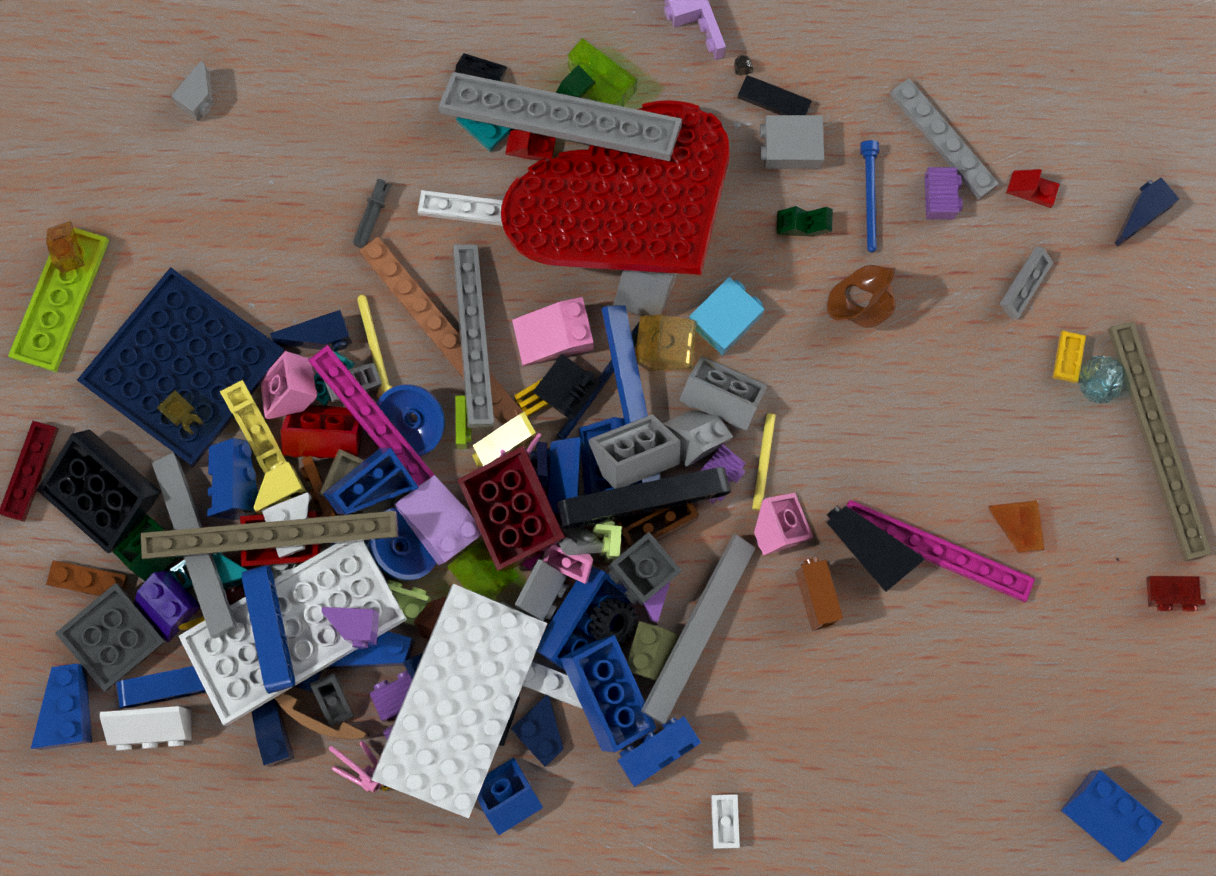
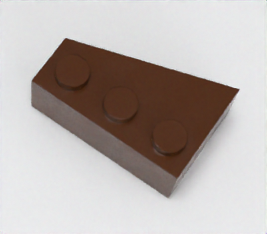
M690 503L612 521L615 522V526H622L621 537L629 549L648 532L658 542L697 521L699 515L693 504Z

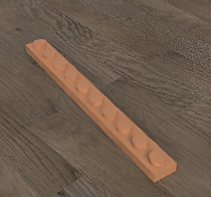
M376 237L360 249L359 253L464 380L460 335L380 238ZM489 371L493 416L503 426L517 415L523 413V411Z

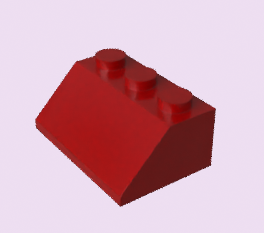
M309 405L302 412L286 415L281 428L282 455L292 457H308L311 455L319 459L335 458L340 449L358 457L361 447L362 426L346 407Z
M308 511L307 516L309 518L320 517L317 511ZM264 515L240 516V524L266 522ZM321 544L305 545L304 550L284 558H279L276 548L241 551V566L304 563L320 553Z

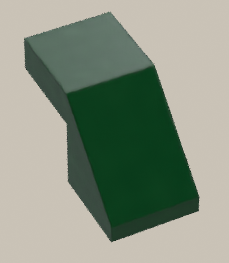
M577 65L561 81L556 93L582 98L596 82Z
M794 206L777 211V234L814 237L832 232L833 209L826 206L806 211Z

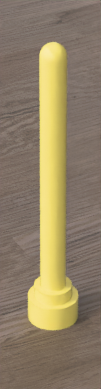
M359 295L357 301L371 356L382 383L377 393V399H379L392 386L388 382L367 298L365 295Z

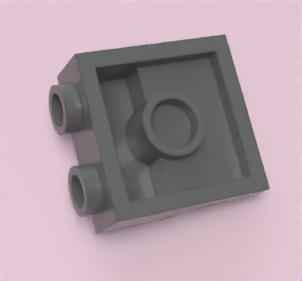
M650 532L608 566L611 570L608 573L610 578L617 585L622 583L627 589L625 592L626 597L634 605L638 602L640 606L682 572Z

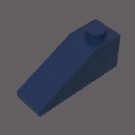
M1162 177L1154 183L1152 180H1149L1140 187L1141 193L1135 199L1115 241L1117 247L1172 208L1179 200V197Z
M340 310L270 333L272 340L282 346L321 350L328 345L332 350L340 351L352 343Z
M274 698L252 711L256 740L263 765L269 767L294 759L280 706Z

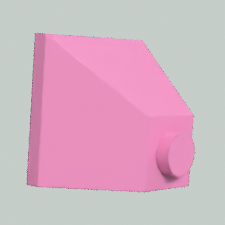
M796 493L769 497L762 501L754 534L763 556L780 552L814 538Z

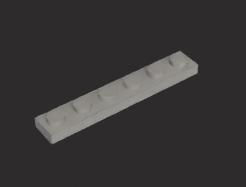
M910 78L891 91L890 96L948 165L950 167H957V175H961V180L978 200L998 186L999 183Z

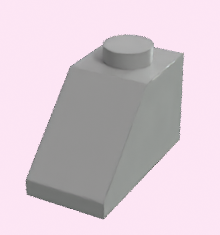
M202 61L198 63L171 95L176 106L197 121L206 116L213 105L210 73Z

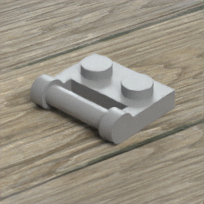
M559 521L566 538L558 542L566 555L601 553L603 543L585 526L563 529L562 522Z

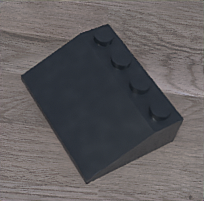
M90 429L71 434L37 489L42 496L108 554L119 545L149 512L161 494L158 488Z

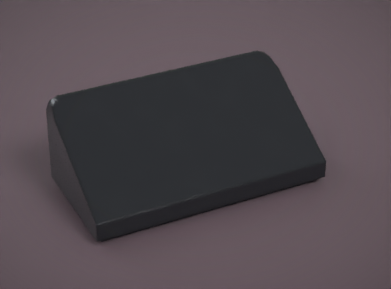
M465 53L462 54L455 67V72L500 82L503 81L507 71V67Z

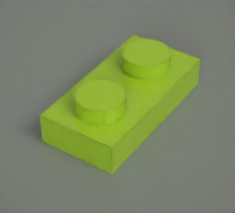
M455 396L457 449H468V442H472V428L467 427L466 397Z

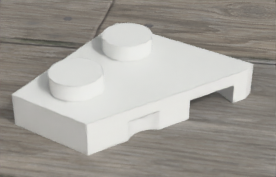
M307 492L262 510L265 521L273 522L309 518L307 515L311 496ZM305 545L276 548L279 558H284L304 550Z

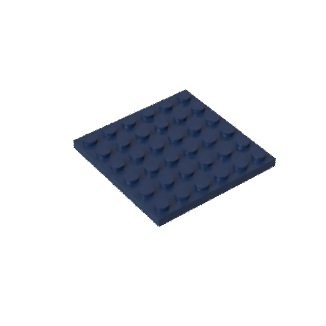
M170 267L77 381L194 467L209 449V446L213 444L234 418L220 391L243 380L252 395L261 384L267 371L285 350Z

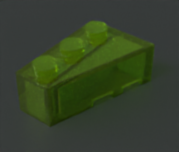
M582 38L567 54L570 71L579 65L596 82L587 92L591 100L623 107L636 93L637 78Z

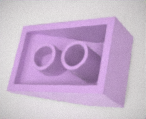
M434 475L418 486V489L413 490L394 505L435 562L440 565L480 537L481 533L470 512Z

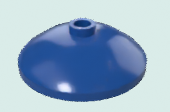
M402 384L387 390L376 403L419 456L429 453L439 444L445 429V418L441 405L429 391L420 386ZM412 413L417 416V421L412 419Z
M393 507L386 510L385 512H397L398 537L369 540L370 553L377 566L385 574L397 580L412 581L425 576L436 565L435 560L397 508ZM395 544L400 547V551L396 550Z

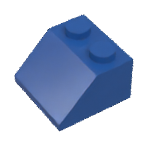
M515 758L510 759L486 775L477 797L480 806L498 836L543 808Z

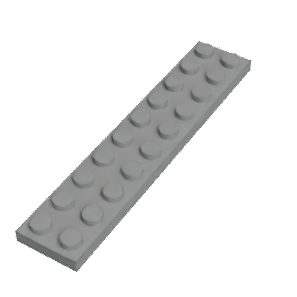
M457 72L452 73L438 106L439 113L666 161L671 159L682 125L681 118Z

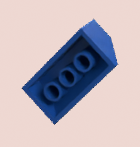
M592 566L588 582L584 584L577 580L543 633L536 652L565 671L560 658L582 646L598 641L590 632L593 628L589 627V623L594 621L590 616L591 614H596V611L593 610L595 606L600 608L599 602H606L607 598H615L630 604V600L625 595L627 589L621 584L617 585L605 571ZM617 614L612 618L610 622V631L614 629V627L617 624Z
M615 635L582 646L560 658L602 751L615 753L656 729L653 719L641 712L645 701Z

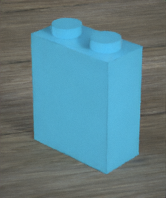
M730 277L688 319V324L722 356L762 317L765 310L762 302L757 297H751L745 292L746 289L738 280L733 281Z

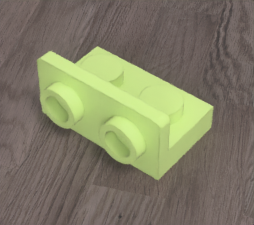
M613 521L600 522L590 531L594 533L595 537L604 538L601 541L603 543L602 551L599 553V556H603V563L611 564L620 556L622 526H615Z
M388 580L387 584L407 618L403 623L415 626L414 621L427 603L431 602L430 597L426 595L427 591L412 587L410 591L402 588L403 584Z

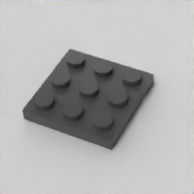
M119 583L111 586L55 633L104 692L109 690L116 682L121 680L166 642L165 638Z

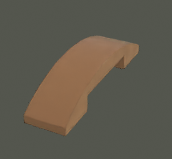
M286 693L275 697L278 704L288 715L301 725L317 733L344 740H363L369 736L368 733L345 722L342 723L338 731L297 711L301 701Z

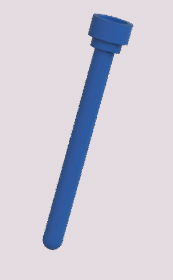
M867 140L860 143V154L865 159L867 250L873 253L877 249L875 158L879 154V142Z

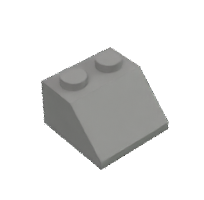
M690 410L662 423L680 440V459L686 467L716 453L722 445H725L733 438L720 417Z
M538 559L515 603L516 609L543 622L546 619L551 620L557 609L554 606L557 597L562 598L568 588V584L565 583L567 580L566 576Z

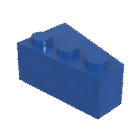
M232 438L209 446L208 474L212 475V487L208 488V496H212V508L207 511L208 517L239 520L240 516L257 514L254 509L258 496L255 480L256 472L253 469L252 452L247 440Z
M78 663L51 667L31 749L44 750L92 743L87 671Z
M685 716L679 720L675 717L662 725L664 730L658 734H655L654 731L641 738L643 742L635 749L630 745L619 753L621 758L617 761L633 787L701 744Z

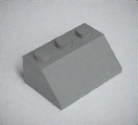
M701 356L687 380L679 401L684 402L691 408H697L710 415L718 416L721 420L730 423L735 428L747 431L767 385Z
M653 414L589 439L590 447L601 474L614 489L625 487L680 464V440Z

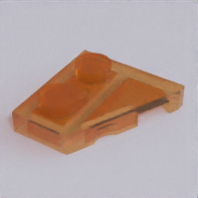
M1038 500L989 505V512L1018 553L1045 550Z

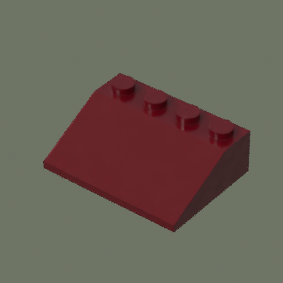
M521 446L457 479L497 571L507 572L531 560L566 538L525 446Z

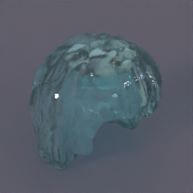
M1104 355L1092 357L1083 365L1080 371L1079 388L1081 393L1090 402L1096 404L1110 402L1119 396L1123 388V367L1116 363L1115 360Z

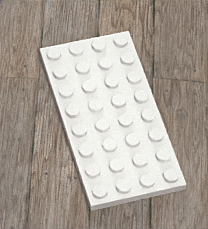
M364 540L336 543L274 580L295 676V686L358 649L352 647L351 643L344 640L322 614V607L374 609L379 613L377 637L407 620ZM246 597L230 605L237 628L214 639L210 636L206 622L203 621L179 635L224 726H228L290 689L287 688L270 694L265 690Z
M452 584L371 780L469 818L547 623Z

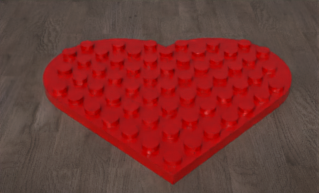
M664 100L644 103L642 108L637 110L682 119V125L670 161L590 145L588 150L565 151L558 153L559 157L548 161L542 159L527 168L528 172L513 181L504 196L501 206V222L508 241L523 256L546 265L702 275L730 160L729 139L722 127V123L711 112L708 114L700 110L698 105L688 102Z

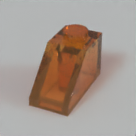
M69 221L48 228L46 244L52 264L61 273L85 266L72 222Z

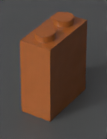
M818 557L803 561L804 564L800 565L801 567L795 574L811 629L814 631L836 625L843 620V615L827 560L819 561Z

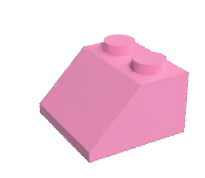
M285 351L267 371L260 384L265 418L273 419L302 412L315 401L317 390L314 382V371L312 370V365L308 362L309 358Z

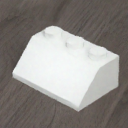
M175 706L100 712V720L107 745L116 746V751L132 750V745L142 744V749L158 748V743L168 742V747L184 746V741H192L191 709Z

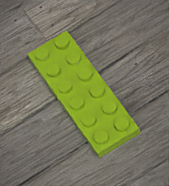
M61 224L8 357L10 359L57 373L109 244L107 237Z

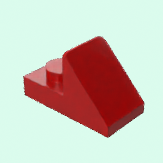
M518 129L509 132L505 155L537 161L545 159V161L553 158L556 138Z
M1041 169L1015 170L1012 172L1006 193L1052 208L1060 184L1041 178Z

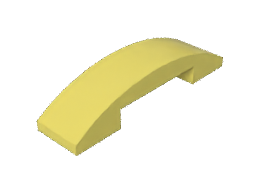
M241 380L220 391L252 448L264 474L271 471L270 468L279 462L287 463L273 433L244 381Z

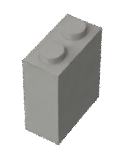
M766 115L764 124H760V138H764V146L760 147V160H764L765 169H821L824 162L823 116Z

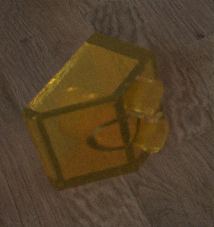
M662 314L640 316L636 347L637 364L648 371L692 369L697 322Z

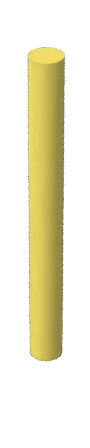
M767 413L765 418L752 509L760 511L764 499L776 415Z

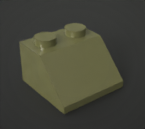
M639 621L627 661L632 675L656 682L680 635Z

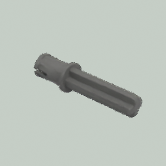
M377 179L371 197L367 198V207L352 241L358 248H363L367 245L381 208L385 207L384 201L391 188V184L389 182L385 184V180Z

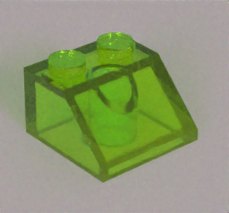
M484 541L466 550L447 566L448 570L463 588L491 600L520 577L514 569L507 572L497 571Z

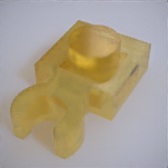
M175 390L157 407L176 426L182 422L184 430L191 435L194 433L189 427L192 421H197L200 425L203 424V421L197 415L190 414L194 408Z

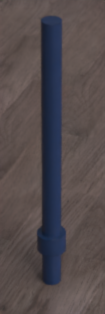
M640 319L631 332L634 348L639 343V337L648 326V323ZM612 359L597 379L601 382L575 418L572 421L568 419L556 435L559 439L563 440L568 437L613 375Z

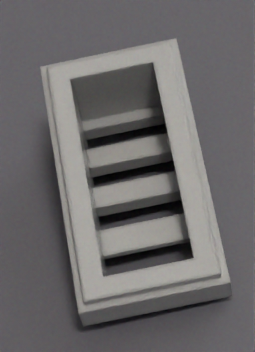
M374 363L349 370L355 379L356 377L359 378L361 386L367 393L376 392L382 385ZM325 382L332 402L339 401L340 399Z

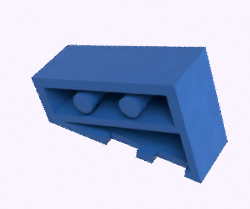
M380 448L326 490L323 495L337 514L347 515L383 500L394 498L402 493L413 491L419 487L391 448Z
M387 631L377 637L376 645L368 644L366 649L358 648L329 665L326 669L404 666L403 663L410 659L415 641L410 637Z

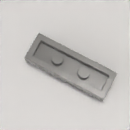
M1035 247L1000 302L1001 307L1012 319L1018 320L1054 263L1044 248Z

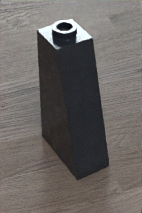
M837 505L827 514L829 517L825 521L885 592L925 560L920 554L847 506L840 508Z

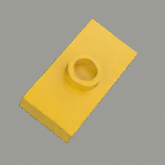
M1063 330L1060 332L1053 379L1071 383L1079 381L1086 340L1085 335Z

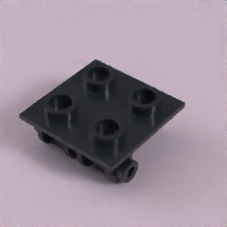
M561 354L533 390V393L572 421L601 382L595 378L594 373L589 370L586 372L565 355Z

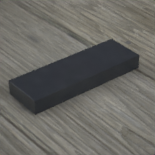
M746 75L738 94V99L779 115H806L812 100L749 75Z

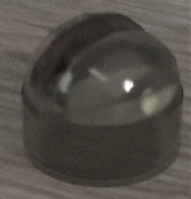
M740 55L735 59V74L747 75L753 71V64L748 56Z

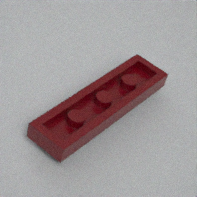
M32 420L0 507L1 516L25 522L59 430L57 427Z

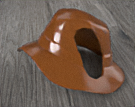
M867 265L846 277L830 292L827 303L829 316L834 320L847 319L863 328H872L883 323L896 309V300L891 285L895 267L887 268ZM854 285L873 294L865 308L854 305L846 298L845 292L849 286Z

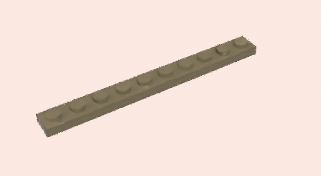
M1134 321L1111 326L1108 332L1184 561L1210 555L1212 553Z
M387 511L141 533L142 559L397 538V512Z

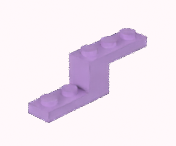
M664 0L666 5L664 6V12L667 20L671 19L673 27L698 20L700 31L706 34L707 39L705 41L709 53H713L715 60L724 57L726 46L708 0Z

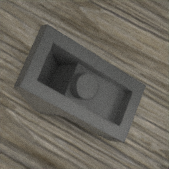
M335 674L310 683L329 727L354 717L353 711L343 692L341 680Z

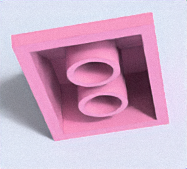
M583 297L557 302L512 320L523 366L558 359L561 354L567 357L594 351V342Z

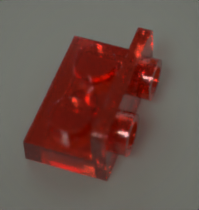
M1199 576L1146 577L1148 607H1157V611L1162 612L1173 611V607H1182L1183 612L1198 611V607L1206 605V599H1201Z

